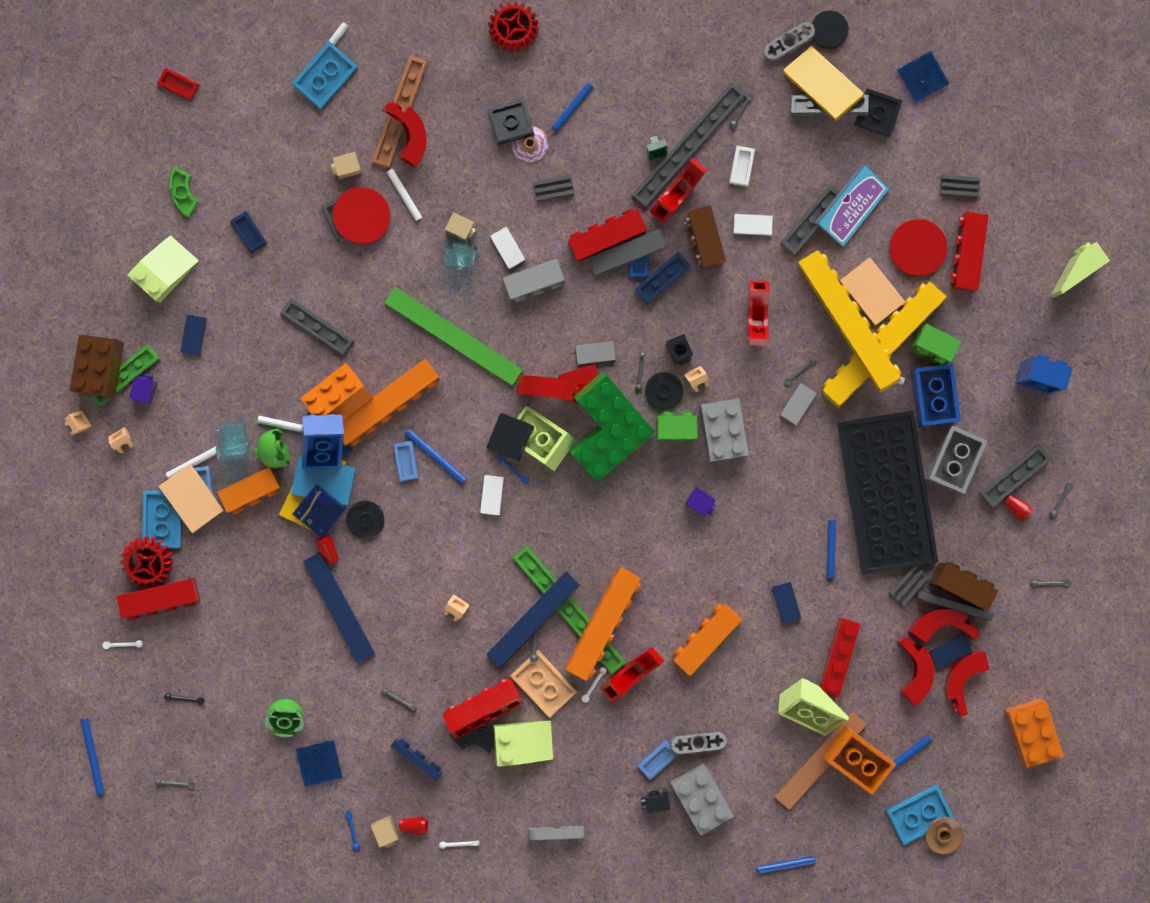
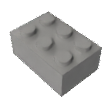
M739 398L700 405L709 462L749 456Z
M948 426L925 479L957 494H965L987 441L955 426Z
M704 763L670 782L700 836L734 817Z

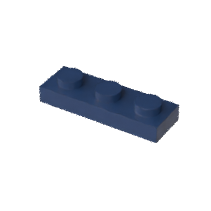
M677 252L637 286L635 290L648 304L690 268L691 265Z
M396 738L391 745L393 749L436 781L440 778L443 772L440 771L441 767L433 761L429 763L425 760L426 756L421 751H413L409 748L410 743L403 738L400 740Z

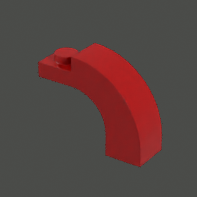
M388 102L381 111L398 121L406 132V144L398 158L415 168L420 163L426 150L427 135L425 126L419 115L411 107L408 106L402 111V107L397 103Z
M692 158L670 188L658 199L650 213L665 224L695 189L708 169Z
M749 280L747 307V340H749V345L769 346V281Z
M519 375L516 394L578 403L573 397L586 384L557 378Z
M948 608L933 609L922 614L908 629V632L925 643L928 642L938 628L945 625L955 626L972 639H977L980 635L976 631L977 626L969 621L965 623L968 618L967 614Z
M902 636L897 642L912 658L914 674L912 679L900 691L912 705L917 706L927 696L932 687L934 665L928 650L921 645L916 649L917 644L910 637Z
M650 647L614 674L600 689L613 703L640 679L659 667L664 660L653 647Z
M986 651L971 652L959 658L952 665L946 676L944 686L945 698L954 699V701H951L953 712H957L959 716L968 715L964 698L966 681L976 673L990 670Z

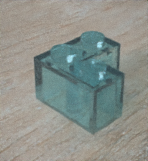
M245 421L219 423L220 428H217V435L221 441H218L219 446H216L217 457L225 462L250 459Z

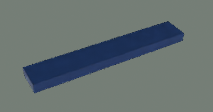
M319 552L303 561L356 661L359 663L375 654L321 553Z
M566 571L487 655L499 668H502L578 589L580 584Z

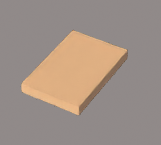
M870 257L839 281L842 285L846 286L850 296L874 326L905 302Z
M188 464L159 485L161 491L192 533L225 511L192 464Z
M537 650V661L532 662L529 657L510 677L550 718L578 691Z

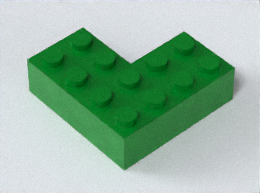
M603 372L573 397L597 426L574 445L569 452L598 483L652 436L655 431L613 381Z

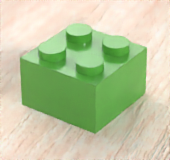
M926 324L919 328L910 349L914 350L913 354L923 358V356L930 358V362L936 366L946 365L952 361L961 341Z
M662 412L656 418V441H695L697 439V416H692V412H681L679 416H673V412Z

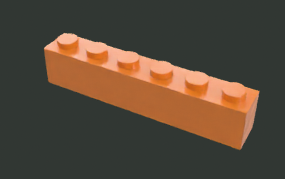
M424 359L345 419L343 421V443L346 446L350 444L352 447L361 441L360 437L365 433L367 435L371 434L377 429L375 427L380 422L384 424L392 418L391 414L396 410L398 412L404 410L408 406L406 403L411 399L416 401L423 396L422 391L426 388L431 390L439 384L437 380L440 377L428 361Z
M622 567L617 568L564 667L566 671L585 681L588 678H592L596 670L594 668L596 662H600L604 656L605 651L603 649L606 643L609 645L613 639L614 634L612 632L615 626L619 627L623 620L621 615L624 609L628 610L632 603L630 598L633 592L637 593L641 586L639 582L640 577Z

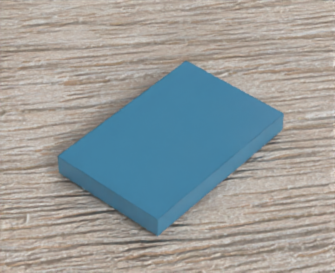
M328 41L291 84L321 110L358 66Z
M299 457L291 494L314 499L316 496L314 491L317 490L318 492L321 491L317 500L328 502L331 499L330 502L348 506L356 468L341 465V468L302 469L301 457Z
M143 491L142 540L144 536H148L149 541L152 537H155V542L162 540L161 546L168 545L167 549H182V518L162 491Z
M937 784L885 810L903 846L926 835V831L933 821L943 817L955 819Z

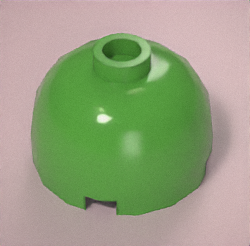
M280 429L270 430L261 435L257 442V448H255L257 459H260L264 465L270 468L288 466L286 461L290 460L287 442L283 443L281 435L284 434Z
M279 699L269 706L265 716V726L267 729L269 727L273 731L272 734L276 736H294L295 732H300L303 729V709L294 700Z

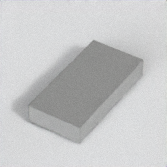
M613 341L575 346L578 365L616 360Z
M800 383L780 416L796 426L817 393Z

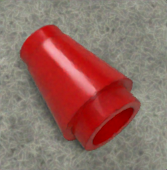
M1012 494L1004 501V504H1006L1018 520L1024 521L1033 511L1030 508L1031 505Z
M329 534L315 541L317 544L315 547L328 564L339 560L334 540L330 538Z
M423 816L400 819L399 831L419 836L427 834L428 819Z

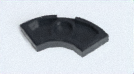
M480 726L457 739L450 734L461 750L469 746H478L484 748L489 753L494 749V732L488 728Z

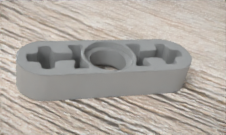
M804 22L768 43L764 49L766 58L770 61H776L812 40L815 35L814 26L809 22ZM803 28L811 29L809 31L810 35L803 34L800 36L801 41L799 42L795 32H798V35L803 33ZM787 37H793L795 44L788 47L784 44V40ZM781 42L782 48L785 51L782 52L780 48L776 51V56L773 54L769 55L770 48L777 49L779 47L778 43Z
M720 732L676 736L671 740L670 748L677 754L720 750L726 745V737ZM716 735L722 739V742L717 746L715 743H708L706 736H708V740L715 739ZM697 737L703 740V746L699 749L693 745V741ZM687 738H690L689 746H682L680 751L679 748L675 747L679 739L680 742L686 743L688 742Z
M584 826L560 827V829H553V827L528 829L530 840L576 839L585 837Z

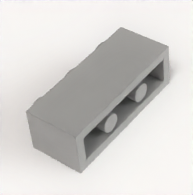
M557 259L503 277L510 300H515V303L526 300V296L533 294V296L541 295L545 289L550 287L551 290L562 287L561 283L565 282Z

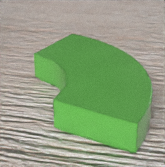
M174 166L169 181L171 196L180 212L190 218L199 203L190 192L189 183L192 176Z

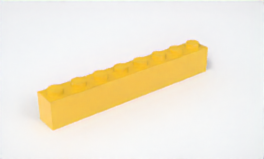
M817 250L799 261L798 267L879 393H882L900 382V375L902 373L896 364L893 366L889 360L891 359L889 352L881 348L879 344L881 341L875 332L872 334L868 328L870 324L865 316L862 318L859 314L860 308L855 301L852 302L848 297L850 293L846 286L840 285L838 281L840 278L834 269L831 270L827 265L829 261L825 254L821 255Z
M931 282L927 285L923 283L916 290L917 295L913 299L909 297L902 304L904 308L900 312L896 310L889 318L891 321L886 326L882 324L877 329L876 333L881 341L879 344L882 349H886L889 352L890 356L946 300L947 296ZM855 354L849 358L851 362L847 366L843 364L836 371L837 376L833 380L829 378L822 386L824 388L822 393L838 409L869 378Z

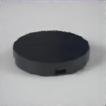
M823 11L812 21V25L815 28L813 40L822 48H837L847 38L849 31L848 22L837 11Z
M659 372L648 380L645 387V395L653 407L668 410L680 402L683 396V386L676 375L670 372Z
M367 500L357 502L348 511L346 518L347 527L352 534L359 538H372L379 534L384 527V512L374 502Z

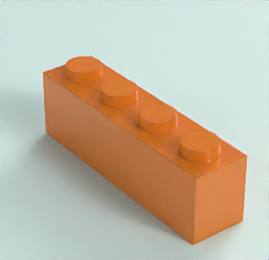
M719 603L712 610L714 615L710 619L705 618L699 624L701 629L696 634L692 632L687 637L686 641L688 643L683 648L679 646L674 651L673 655L675 657L672 660L689 676L698 669L743 620L727 604L721 605Z

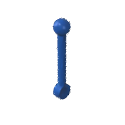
M503 455L498 456V461L500 463L503 462L518 475L524 484L529 483V477L523 476L505 460Z
M347 811L345 818L348 819L354 844L352 848L354 851H358L360 845L357 844L353 827V814Z

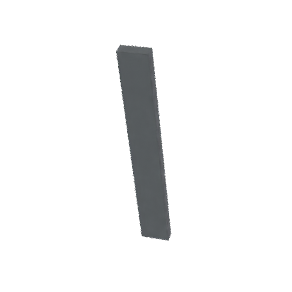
M731 83L631 196L646 209L746 94Z

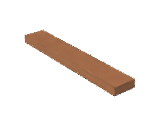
M409 56L393 102L402 107V111L408 106L412 108L428 61ZM389 115L371 161L388 169L391 167L404 131L403 126Z
M853 711L847 715L849 720L828 736L775 795V798L788 810L792 808L831 765L822 755L844 726H848L859 734L867 725Z

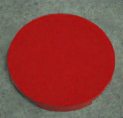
M356 187L349 189L337 199L334 205L333 223L336 230L341 236L354 244L365 245L379 240L387 231L391 215L387 201L381 194L370 188Z
M912 219L906 221L892 234L889 246L890 257L895 266L905 274L912 276L928 275L937 270L946 257L947 241L945 235L936 224L928 220Z

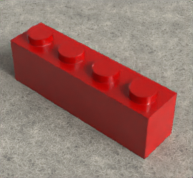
M626 210L622 213L623 216L610 217L605 220V224L600 226L594 224L588 227V231L582 234L579 231L570 235L568 244L576 262H581L629 241V239L647 233V228L639 210Z
M966 211L962 216H959L958 227L960 228V235H957L955 239V246H958V249L952 261V265H955V271L950 276V284H953L952 289L969 292L979 290L988 214Z
M196 578L116 596L121 619L127 618L128 621L139 619V615L146 613L147 617L156 615L158 610L165 609L166 612L177 610V606L184 604V608L195 606V601L200 600Z
M839 617L819 684V687L827 695L837 698L840 697L861 625Z
M509 678L501 680L498 685L492 688L482 690L475 697L465 699L463 703L448 708L442 715L450 733L457 739L523 705L524 702L515 683Z

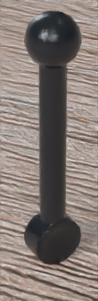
M169 693L164 696L166 701L171 699L197 702L199 705H202L205 701L203 697L172 696Z

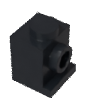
M666 788L663 789V793H659V790H654L641 798L642 808L647 809L648 814L671 810Z

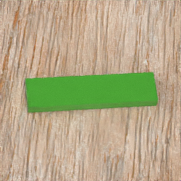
M149 344L120 366L116 394L133 382L135 376L139 377L160 360ZM92 396L99 407L110 400V398Z

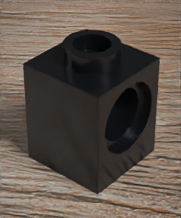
M685 334L666 341L675 364L679 362L680 365L691 361L690 357L693 356ZM683 346L685 354L682 356L677 355L675 348Z

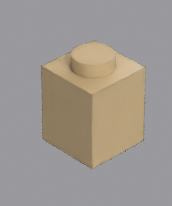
M355 152L333 157L332 171L339 179L362 174Z
M453 212L445 231L467 242L468 238H473L476 228H474L475 224L473 221Z
M391 816L372 823L371 828L379 848L382 846L388 848L396 844L399 835Z

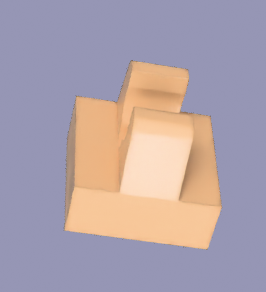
M701 366L684 374L685 379L695 392L699 391L697 386L701 383L705 387L708 386L709 378Z
M82 410L65 417V426H70L72 429L71 435L86 431L92 427Z
M125 427L108 437L109 445L119 453L124 452L123 444H128L130 448L133 447L129 432Z
M453 595L444 608V615L447 616L448 613H451L455 616L453 621L456 622L461 619L469 604Z

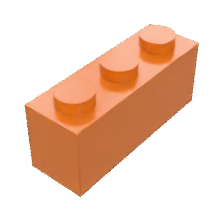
M268 467L217 493L226 512H233L235 515L244 511L243 507L248 504L254 506L262 502L260 499L262 497L268 496L270 498L279 494L278 490L282 487L273 468Z

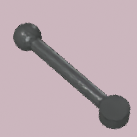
M748 93L745 96L746 100L743 103L741 109L736 115L734 121L730 122L731 128L737 127V121L739 120L748 102L753 99V95L751 93Z
M640 352L638 381L635 386V390L638 392L642 390L641 380L644 352Z
M811 357L806 365L790 378H786L784 380L785 385H791L792 380L810 365L816 364V358Z
M1072 483L1065 485V491L1054 510L1049 514L1051 518H1056L1057 511L1068 491L1073 489Z
M1067 579L1054 582H1037L1032 580L1030 584L1034 588L1045 585H1064L1069 587L1071 582Z
M537 631L533 634L532 655L530 656L532 662H536L538 659L536 656Z
M387 688L382 689V695L391 697L414 712L417 711L416 707L393 695Z
M159 778L155 780L156 786H184L189 789H194L195 783L192 781L182 783L162 781Z

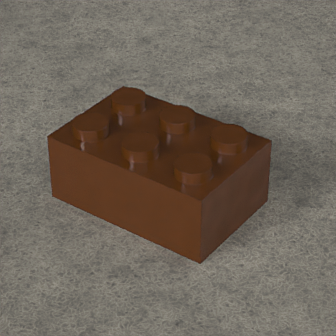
M711 205L688 211L684 225L686 231H690L691 234L689 244L691 250L695 249L696 252L694 257L696 268L700 267L702 272L723 266L726 259Z
M79 335L69 391L79 395L115 399L124 342L112 338Z
M946 561L945 563L938 564L929 584L980 610L989 611L999 591L994 588L995 584L985 579H976L977 575L970 571H960V566L955 563Z

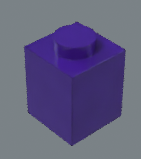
M148 375L135 376L129 398L151 404L157 382H154L153 377Z
M695 487L685 504L701 515L706 516V514L710 515L715 509L716 505L714 502L716 500Z

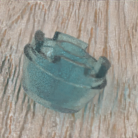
M451 241V245L443 242L441 252L445 266L453 268L454 271H464L465 269L473 268L479 254L477 251L478 245L474 243L472 246H468L466 241Z

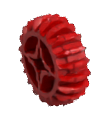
M510 1L507 2V7L500 4L501 11L494 9L495 15H490L492 22H488V27L491 28L488 30V33L493 35L491 41H497L496 47H500L503 44L502 51H506L507 47H509L510 53H513V48H516L517 52L520 53L521 46L524 50H527L526 43L532 46V39H537L536 32H539V27L536 26L539 24V20L535 19L536 13H531V7L525 9V3H522L520 7L517 1H514V6H511ZM515 13V15L510 19L504 17L508 14ZM522 16L527 19L529 30L520 24ZM516 23V24H517V28H514V29L510 32V30H511L510 26H513V25ZM498 24L507 30L506 38L499 33ZM516 35H525L519 40H512Z
M144 536L143 540L140 537H137L136 541L131 540L129 546H125V552L121 554V557L124 559L121 560L120 564L125 565L122 572H128L126 578L132 577L133 580L131 582L133 584L139 581V587L144 583L147 588L151 586V583L154 587L158 585V581L163 583L165 578L170 576L168 571H172L173 566L170 564L174 562V559L168 558L172 555V552H166L168 545L161 546L163 541L155 542V537H152L149 541L148 536ZM142 548H148L153 550L154 552L149 553L145 549L142 550ZM134 553L136 554V558L138 560V565L136 567L133 563ZM157 557H160L161 560V570L157 568ZM153 558V559L150 561V563H148V564L145 563L143 566H141L146 559L149 560V559ZM140 571H147L149 574L152 575H145Z

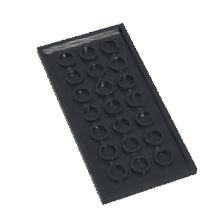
M914 411L838 422L837 428L861 573L867 574L939 562Z

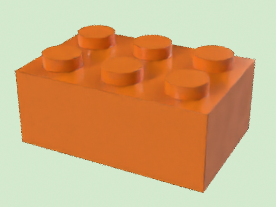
M345 363L301 397V400L312 415H342L344 421L370 401L373 396L355 372Z
M1037 699L1004 710L1022 766L1029 768L1064 757L1046 700Z
M846 725L822 755L828 763L871 795L875 793L896 766L888 756Z

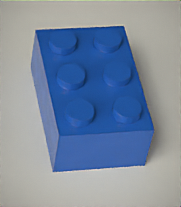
M1044 355L1033 356L1021 361L1015 384L1049 394L1067 390L1073 367L1067 366L1068 363L1064 361H1049V357Z
M947 364L911 370L918 427L960 422L954 365Z
M342 415L302 416V469L341 468L344 438Z

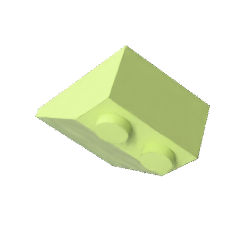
M170 235L146 255L129 272L128 276L155 301L161 303L199 261Z
M1088 242L1074 251L1075 255L1070 258L1051 294L1052 298L1065 293L1110 261L1097 242L1091 245Z
M526 405L517 419L534 425V428L524 451L555 471L576 440L569 433Z
M803 678L780 694L778 714L824 736L849 720V717L818 685Z
M551 720L493 725L495 763L497 766L519 765L553 759Z

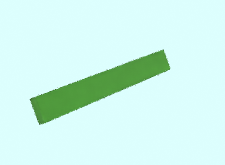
M394 287L384 302L511 386L514 385L523 371L396 287Z
M528 546L524 547L513 557L543 594L557 581ZM570 596L557 611L577 635L581 637L590 619ZM606 643L603 649L605 653L600 662L613 675L626 664V661L611 644L608 645Z

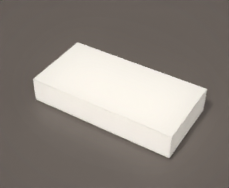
M736 146L729 184L748 187L755 149Z
M734 214L733 234L771 236L773 216Z
M507 227L490 236L508 269L525 261L523 254Z
M484 476L480 513L500 515L504 477Z

